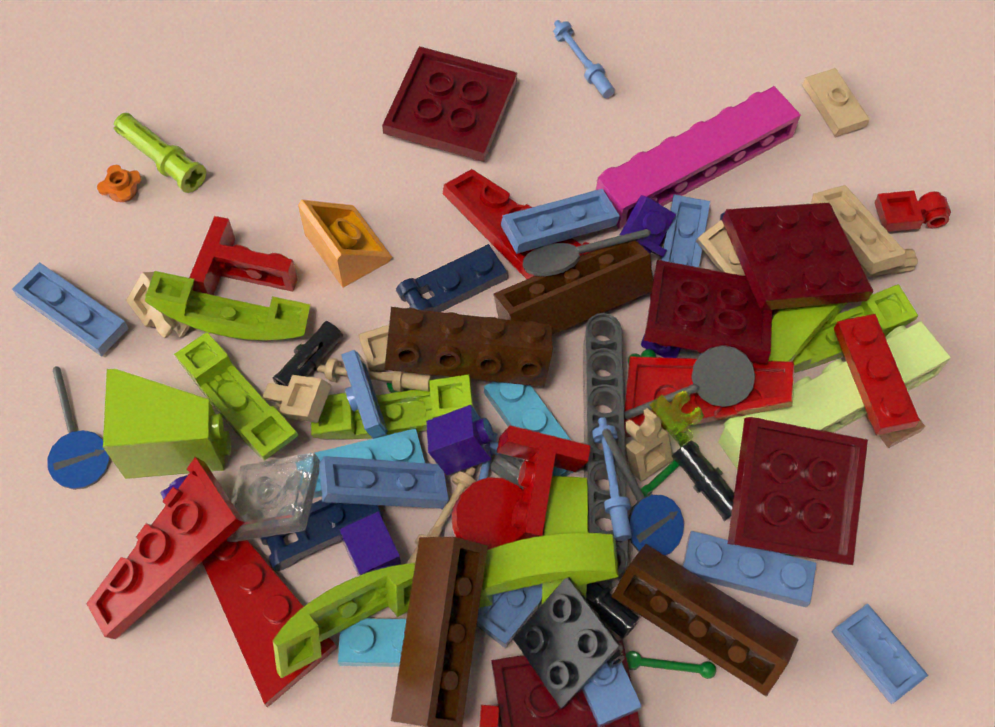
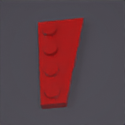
M473 169L445 183L442 194L526 279L533 277L534 275L527 273L523 268V259L534 249L516 253L501 227L503 215L532 207L528 204L524 206L516 203L509 198L510 193ZM573 238L556 242L568 243L576 247L589 244L586 241L580 244ZM590 252L580 254V257Z
M630 357L625 411L692 385V371L697 359ZM752 361L755 372L753 389L744 400L736 405L725 407L712 405L695 392L650 411L660 418L661 427L664 430L791 407L793 406L794 362L768 361L767 364ZM644 413L624 419L625 438L632 437L626 431V422L631 420L637 426H641L645 419Z
M197 457L192 460L186 468L190 472L178 489L172 487L162 501L166 506L151 525L146 523L136 536L138 540L134 549L127 558L120 557L86 603L104 637L116 640L245 523L205 461Z
M238 529L202 561L267 708L337 649L336 644L330 637L321 641V658L281 678L276 669L273 640L283 626L304 606Z

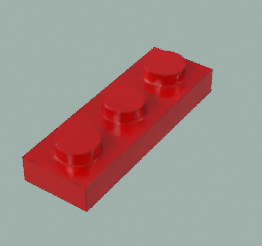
M876 314L837 321L834 327L835 334L875 434L881 435L914 428L920 419Z

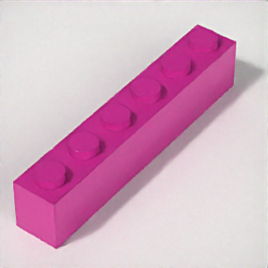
M775 86L763 92H755L746 101L734 107L728 106L724 108L717 116L705 122L699 121L695 123L688 131L676 137L670 136L666 138L659 146L647 152L641 151L635 154L628 162L618 167L606 169L598 176L596 190L603 188L619 214L616 226L618 229H621L626 224L641 195L649 197L662 206L672 202L674 194L683 196L792 138L801 114Z

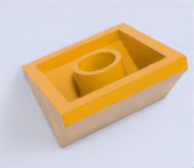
M301 200L298 204L305 236L343 288L391 260L392 256L354 205Z

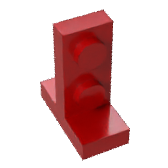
M214 216L189 278L194 279L193 291L214 295L221 277L291 292L294 291L298 278L293 259H288L279 253L265 254L251 251L245 246L234 245L236 239L229 219Z
M511 425L501 434L496 453L528 460L523 462L518 480L519 486L524 487L521 502H516L512 513L511 526L516 527L514 541L542 536L553 468L557 467L576 472L588 462L591 445Z

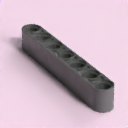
M600 313L588 320L583 343L584 444L591 445L589 460L584 465V477H587L588 533L612 534L614 536L613 530H602L595 523L596 520L601 518L611 520L610 514L605 512L604 502L610 499L611 496L610 490H602L595 484L597 480H608L604 451L595 446L596 443L593 439L592 430L599 427L598 419L605 417L607 425L615 426L618 437L615 441L625 458L622 328L616 317L611 314ZM603 335L608 337L610 340L601 341L595 338L594 336ZM602 369L606 370L611 375L603 377L599 376L594 371ZM598 405H605L612 410V412L600 413L595 409V407ZM613 456L621 497H626V479ZM628 540L616 541L619 577L596 582L604 590L607 587L613 589L618 586L625 573L628 563Z

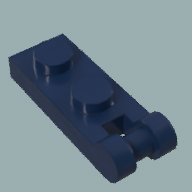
M487 244L423 276L402 281L396 287V292L402 301H407L410 306L409 308L442 312L507 280V271L490 245ZM427 292L431 295L429 299L422 298L421 296Z
M321 499L262 526L258 530V535L262 544L269 547L271 552L269 561L273 570L280 571L292 566L299 559L341 541L342 537L339 529L378 511L382 519L383 516L378 505L323 502ZM295 531L298 541L286 545L284 537Z

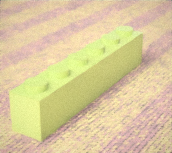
M922 321L909 328L901 325L885 337L907 391L936 377L951 359ZM838 359L825 367L822 374L818 377L811 379L809 376H806L797 381L793 387V406L729 418L724 423L725 428L718 443L736 469H738L744 418L755 417L834 433L865 416L867 412L847 362Z

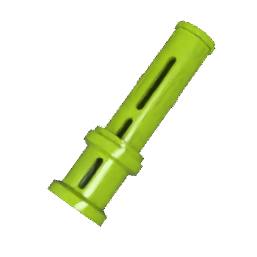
M122 113L115 119L113 125L116 127H113L114 131L127 139L147 157L151 158L156 163L157 170L163 176H170L177 181L178 187L183 192H193L203 184L207 174L206 168L201 163L193 162L187 158L185 151L181 147L165 143L155 133L138 122L130 113Z

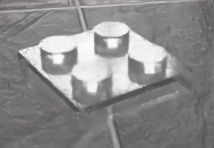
M308 453L241 465L230 500L245 523L226 540L230 543L306 531L320 472L319 464L321 461L316 454Z

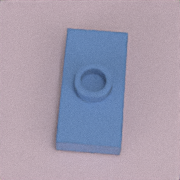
M355 350L341 354L351 387L345 388V392L352 410H359L364 428L373 439L387 435V428L365 361L358 351L356 352Z
M866 604L832 631L834 636L890 704L896 702L929 676L869 604Z
M622 662L614 668H609L607 664H604L582 688L598 727L607 725L642 708Z

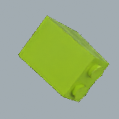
M107 369L103 448L125 479L189 474L190 472L186 468L195 457L205 461L211 472L225 470V456L231 455L229 431H224L222 415L215 414L209 399L118 369Z

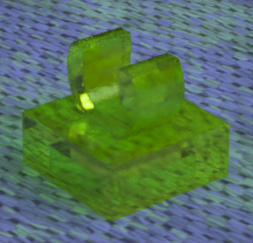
M686 391L677 393L671 404L663 395L649 404L653 413L660 418L661 424L680 447L694 437L689 425L699 423L704 416L700 407H697L688 414L681 412V407L690 400Z

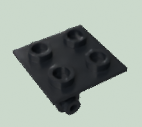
M565 578L513 637V640L561 709H564L604 664H607L609 668H614L624 660V655L621 653L623 646L617 641L605 622L602 621L599 614L592 608L571 578Z

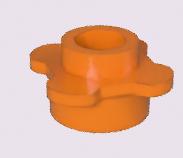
M112 165L108 167L104 181L98 183V192L101 195H109L116 202L129 201L137 193L136 184L141 182V175L136 170L127 171L122 169L120 165Z

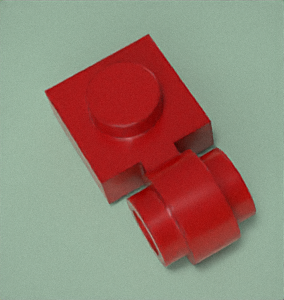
M914 190L880 193L874 202L881 225L888 232L920 229L922 223L926 224L929 228H938L948 223L951 214L947 198L937 191L922 195L919 201Z

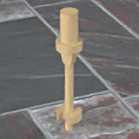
M329 358L326 365H320L317 369V372L325 373V379H329L332 382H337L340 375L348 376L346 368L341 367V361H337L338 359ZM368 371L371 379L392 383L393 390L403 392L405 388L430 392L429 380H433L431 375L400 371L380 373Z
M469 467L465 473L460 471L458 474L455 473L452 478V482L457 486L428 534L418 535L415 540L417 547L407 564L416 562L419 537H439L441 529L450 516L460 494L469 485L476 482L472 478L476 471L474 467Z

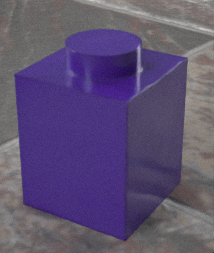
M472 405L426 421L428 453L446 475L492 460L490 442L494 441L492 427L487 418L481 419Z
M379 511L339 529L343 544L358 576L378 569L401 565L400 555Z

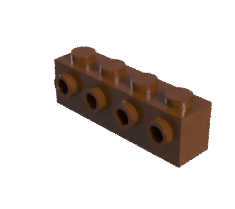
M636 240L585 254L580 257L575 266L565 272L550 276H533L493 293L498 318L551 324L552 335L590 319L596 314L604 313L650 293L653 284L650 253Z
M391 307L384 370L447 377L469 374L470 379L545 387L553 352L551 324H542L534 321L524 322L496 317L461 315L453 312L444 313L415 308Z
M419 537L391 721L423 727L463 726L487 545L457 537Z
M647 544L643 546L629 564L611 596L766 697L789 664L798 639Z

